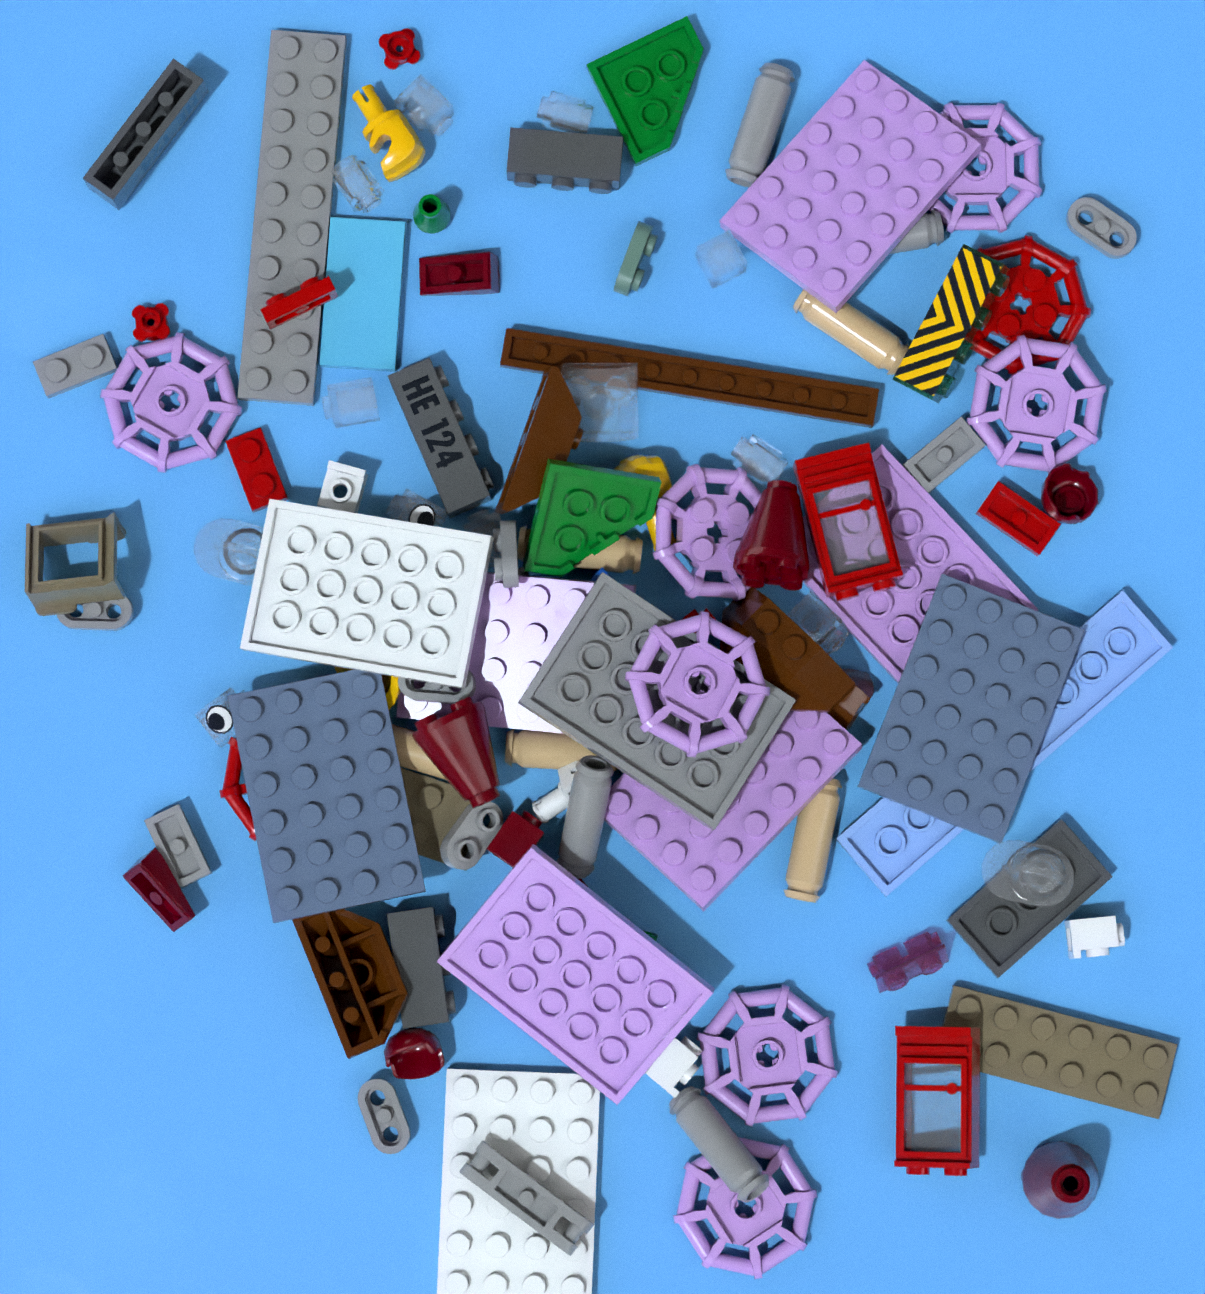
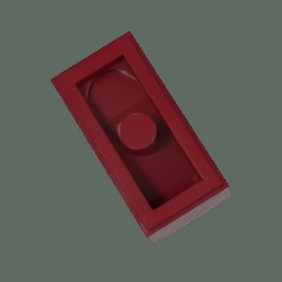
M492 252L419 258L420 295L445 296L499 293V258Z
M156 847L141 857L123 875V878L173 932L195 917L169 866Z

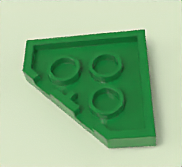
M687 16L586 64V68L620 136L623 137V142L635 166L668 152L674 139L704 50Z
M548 459L523 561L524 570L562 577L573 570L574 565L591 554L595 556L620 539L619 536L637 524L641 526L651 520L662 483L660 478Z

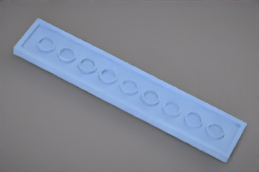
M1121 591L1080 627L1084 630V633L1029 773L1173 648L1124 591ZM883 797L839 835L836 841L881 893L887 897L964 829Z

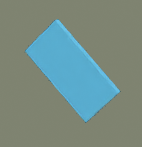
M330 217L326 277H330L338 297L324 304L320 367L396 372L406 231L405 222Z

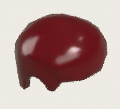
M1065 463L1053 468L1043 482L1041 503L1047 514L1056 521L1066 524L1082 523L1092 515L1098 505V488L1092 478H1090L1089 472L1072 468L1071 464Z
M413 1027L400 1030L389 1037L384 1049L386 1066L391 1067L393 1075L398 1079L414 1080L426 1078L438 1073L444 1066V1056L439 1039L432 1032L423 1028Z

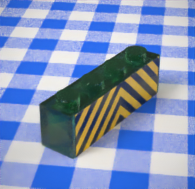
M963 244L892 380L938 404L942 397L948 398L956 384L957 379L953 376L960 363L963 365L967 363L974 350V344L971 342L977 330L983 331L991 318L992 310L989 308L995 296L1001 297L1009 284L1010 277L1007 276V273L1010 269L1003 263Z

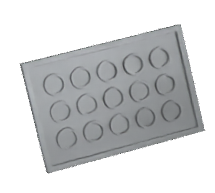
M602 572L519 699L518 704L713 831L720 823L796 700L765 680L766 687H770V695L766 696L746 733L747 739L741 744L734 742L698 753L696 757H687L686 752L648 731L644 733L640 728L642 723L628 681H625L626 672H630L649 636L648 629L653 625L659 627L676 622V620ZM696 633L671 639L677 649L697 643ZM661 648L658 650L647 672L660 673L668 657ZM733 660L736 678H739L740 683H749L744 665ZM699 673L696 678H689L688 683L692 685V692L697 694L700 690L707 691L708 686L704 684V675ZM646 684L654 712L664 707L658 695L657 684ZM739 693L729 710V713L736 719L748 697ZM669 714L662 720V722L682 733L688 734L690 724L674 715ZM720 719L700 724V736L726 728Z

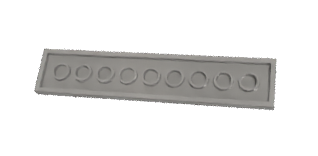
M271 30L237 396L239 400L314 406L323 305L271 330L260 309L267 306L265 302L271 297L280 293H286L289 296L301 290L300 285L306 280L316 276L324 279L326 276L347 42L345 35Z

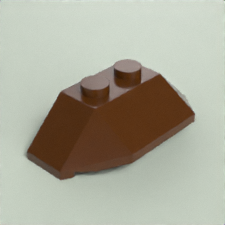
M552 365L543 372L539 388L495 512L499 514L507 513L539 498L548 459L567 462L570 450H576L581 441L583 429L579 428L582 416L558 367Z
M750 588L746 592L744 599L739 601L733 600L722 611V623L746 637L752 636L756 641L753 645L764 679L796 700L790 711L831 712L856 686L855 682L821 646L757 589ZM720 640V650L728 654L734 647ZM741 656L735 659L743 665Z
M345 909L293 919L292 921L347 1058L351 1059L385 1044L409 994L381 925Z

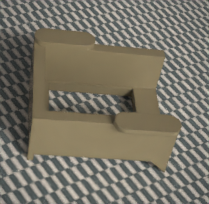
M115 512L106 518L35 526H31L30 523L26 524L25 593L38 615L73 613L77 609V604L125 599V592L117 580V541L125 538L126 530L121 525ZM85 542L98 543V575L43 581L44 547Z

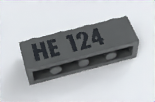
M173 58L83 177L88 188L120 210L209 92L204 80Z
M427 358L388 375L389 382L449 518L491 501L488 491L494 489V485L486 467L479 470L473 456L478 455L479 451L471 433L464 436L458 422L464 420V417L456 399L448 401L443 388L449 386V383L441 365L433 367L430 358Z

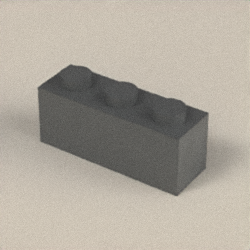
M510 127L506 171L507 180L514 181V185L525 188L536 187V183L551 184V188L555 190L571 191L574 189V186L589 187V191L592 193L609 194L611 189L619 190L623 137Z
M434 907L388 913L387 919L392 954L409 994L401 1009L403 1029L450 1022L449 1014L456 1013L453 990L446 991L444 976L451 975V973L437 963L442 954L439 938L445 937L443 915H435Z

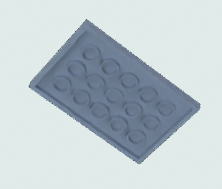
M941 574L857 787L1001 844L1084 630L963 581Z
M350 670L228 696L273 923L426 892L381 674Z

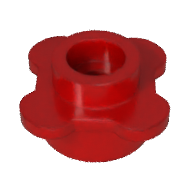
M404 28L401 31L383 34L380 37L379 46L384 49L386 56L384 64L388 69L395 70L401 64L410 63L413 65L419 61L420 52L415 49L413 43L415 34L412 30ZM402 46L403 51L397 52L396 48Z
M158 303L155 307L145 308L143 305L136 306L132 311V316L136 322V328L133 330L135 339L140 342L146 339L151 341L166 339L170 334L166 318L169 315L168 307L163 303ZM150 319L154 320L153 325H148Z

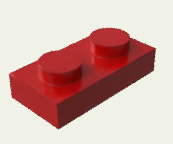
M320 276L310 278L300 285L301 290L289 296L286 293H280L265 302L267 306L260 310L270 330L337 298L338 295L330 277L328 276L324 279H321Z
M261 427L225 441L253 513L267 508L269 499L288 500Z
M999 481L975 513L1037 557L1061 525Z

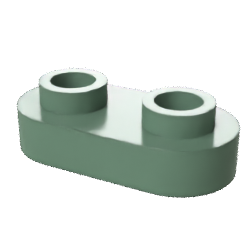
M641 221L638 222L617 276L614 292L628 296L631 290L638 291L645 270L639 268L643 256L651 257L658 238L657 235L652 234V225Z

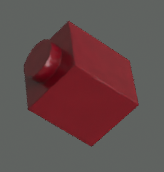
M525 810L520 815L512 811L487 847V850L513 868L531 845L537 846L545 835L539 829L542 822Z

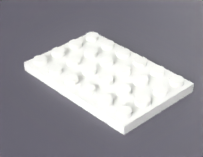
M269 499L240 649L465 689L494 538L490 535Z
M447 1068L437 1294H592L600 1091L579 1074ZM482 1140L594 1224L588 1234L583 1232L575 1243L578 1247L571 1256L459 1172L466 1162L468 1164L471 1163L478 1153L475 1149ZM490 1162L482 1174L489 1180H492L499 1168ZM562 1216L554 1226V1229L563 1234L571 1222Z

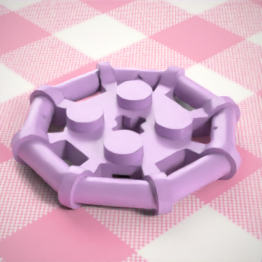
M950 102L944 105V110L940 113V115L981 143V151L975 158H978L979 164L986 166V170L980 171L979 176H973L971 171L965 168L945 190L946 195L957 202L952 211L939 199L929 208L930 212L932 209L940 212L942 223L946 227L947 232L953 234L955 230H997L998 233H1002L1007 230V225L1034 198H1039L1042 189L1039 187V146L1041 141L1039 137H1034L1004 108L1005 105L998 102L997 105H954ZM962 120H989L987 128H964ZM998 124L1018 143L1009 146L998 138L999 135L995 132ZM1024 154V178L1014 176V157ZM1009 187L1017 190L1019 193L1001 210L996 200ZM965 205H987L989 215H962Z
M176 332L175 336L136 347H132V345L125 349L127 351L106 389L101 390L100 398L104 399L114 436L112 441L117 449L123 448L157 468L158 472L166 473L167 469L207 458L213 460L217 457L216 451L236 417L242 413V407L238 405L228 368L230 362L226 356L220 357L186 338L184 333ZM171 353V362L165 363L166 365L149 367L145 359ZM183 355L191 357L206 367L200 373L191 370L181 364ZM137 366L142 372L132 392L123 390ZM213 377L216 378L222 402H210L205 382ZM174 392L179 394L177 399L180 403L179 408H172L169 412L165 411V404L161 401L164 395L170 397ZM120 402H131L134 409L136 422L128 427L126 426ZM209 412L220 414L208 437L205 438L199 430ZM144 430L160 439L158 451L135 439V437ZM192 436L197 443V446L170 453V442L182 441Z
M1020 335L1008 347L982 366L977 365L974 371L977 374L970 417L966 418L967 424L972 425L997 460L996 464L1003 468L1007 465L1046 471L1049 474L1053 468L1065 464L1091 444L1096 445L1099 440L1097 431L1103 395L1107 392L1106 384H1101L1078 352V346L1073 342L1063 344L1026 338L1025 335ZM1031 354L1059 359L1054 369L1033 366ZM1020 357L1023 368L1012 374L1010 378L1004 380L996 374ZM1069 365L1085 388L1074 391L1066 381L1062 373ZM990 383L1001 387L996 411H986ZM1035 394H1041V400L1047 403V409L1040 410L1038 416H1033L1032 409L1027 407V401L1033 400ZM1078 399H1087L1083 426L1073 423ZM997 419L1001 420L1012 436L1005 445L988 422ZM1070 430L1077 435L1054 452L1051 442L1060 434ZM1020 441L1041 444L1042 455L1016 452Z
M693 464L687 467L686 473L661 498L657 499L655 507L656 547L655 552H652L654 559H659L683 587L685 595L691 599H694L696 596L732 598L734 601H739L745 598L746 592L751 588L742 583L743 576L738 577L733 568L736 550L753 513L749 514L747 507L739 503L735 498L740 491L750 504L756 508L762 493L747 477V471L740 467L736 470L704 468L698 464ZM705 483L727 485L723 495L707 494ZM691 490L695 498L687 508L681 509L676 503ZM671 518L677 520L676 543L671 544ZM714 523L718 525L722 532V537L718 539V543H714V538L707 534V529L712 528ZM681 552L682 555H687L692 561L690 564L694 567L691 573L674 554ZM706 571L721 572L723 582L704 581Z
M700 611L699 615L659 627L653 625L648 629L649 636L630 672H626L625 681H628L642 723L640 726L641 730L644 733L648 731L686 752L687 757H696L698 753L734 742L743 743L747 739L746 733L766 696L770 695V687H766L753 645L756 641L752 636H744L710 617L709 612ZM696 632L697 643L677 649L671 640ZM709 634L734 648L728 654L707 643ZM661 648L668 657L660 673L647 672L658 650ZM740 656L749 683H740L739 678H736L733 660ZM700 673L705 676L704 684L708 686L706 692L700 690L696 694L691 691L692 685L688 681L690 677L696 678ZM646 684H657L658 695L664 707L654 712ZM739 693L748 697L736 719L729 713V710ZM669 714L674 715L690 724L688 734L682 733L662 722V720ZM720 719L726 728L700 736V724Z
M783 984L781 988L742 993H736L735 990L728 994L729 998L704 1031L698 1033L696 1039L700 1041V1048L703 1051L701 1056L705 1080L703 1090L705 1094H711L743 1119L745 1125L750 1127L755 1123L798 1118L800 1121L807 1117L806 1112L832 1078H837L838 1074L834 1066L829 1028V1025L832 1023L828 1016H822L790 991V986ZM775 1004L774 1016L751 1019L746 1008ZM786 1007L808 1023L809 1026L801 1032L791 1026L782 1018ZM737 1013L744 1023L736 1031L735 1035L730 1041L718 1037ZM815 1035L819 1064L807 1062L805 1039ZM770 1044L771 1050L778 1051V1058L772 1060V1066L765 1067L764 1061H757L756 1053L762 1052V1045ZM716 1047L728 1049L730 1072L719 1076ZM805 1070L816 1074L802 1094L797 1097L791 1088ZM735 1079L753 1093L749 1105L725 1086ZM784 1093L789 1103L760 1107L762 1095Z
M738 1137L753 1156L770 1160L766 1169L762 1170V1174H768L769 1186L760 1196L755 1198L756 1204L752 1207L754 1214L747 1217L745 1213L738 1215L735 1212V1208L739 1205L737 1201L738 1193L730 1191L720 1177L714 1180L706 1173L712 1166L702 1155L691 1163L687 1161L683 1167L686 1171L677 1214L673 1215L674 1223L680 1225L702 1260V1266L707 1269L714 1267L751 1275L755 1279L763 1278L762 1274L797 1251H804L807 1247L805 1240L817 1191L811 1188L789 1154V1147L784 1144L777 1146ZM779 1167L795 1192L784 1195L772 1175ZM699 1181L710 1186L705 1210H693ZM786 1203H797L792 1232L782 1227ZM708 1219L719 1236L712 1246L695 1221ZM775 1234H778L785 1240L760 1257L758 1245ZM726 1243L737 1244L749 1248L750 1259L721 1252Z

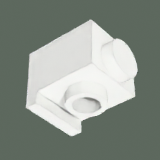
M329 460L317 503L318 507L358 513L368 478L366 470ZM339 485H343L348 489L347 495L343 498L334 496V489Z
M1116 916L1065 921L1069 959L1082 958L1081 950H1086V957L1110 955L1109 947L1125 945L1122 923H1116Z
M686 1036L681 1042L674 1038L645 1074L675 1098L680 1092L674 1086L678 1082L685 1086L699 1069L694 1062L703 1051Z

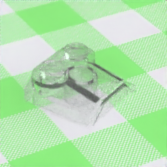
M562 363L561 373L582 416L579 428L583 429V435L580 442H621L639 438L638 363Z

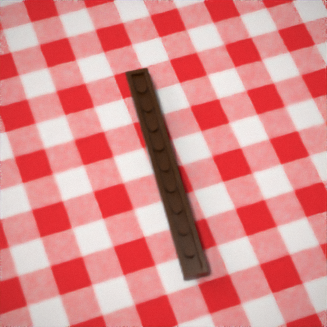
M506 328L500 367L543 374L546 368L553 365L560 369L563 378L872 428L874 425L879 393L877 388Z

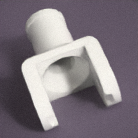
M578 761L559 768L558 776L560 782L558 783V788L532 803L533 811L542 823H547L550 819L567 809L573 776L577 771L575 766Z

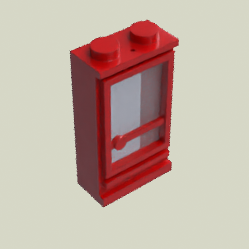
M869 442L795 460L793 469L826 598L836 596L837 601H844L858 597V590L873 586L874 592H881L895 588V581L902 578L903 572L899 563Z
M895 1026V1036H897L896 1160L894 1161V1167H906V1174L930 1175V1168H944V1175L967 1176V1169L979 1168L980 1027Z

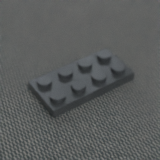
M1060 819L946 921L992 974L999 978L1113 876L1066 823Z

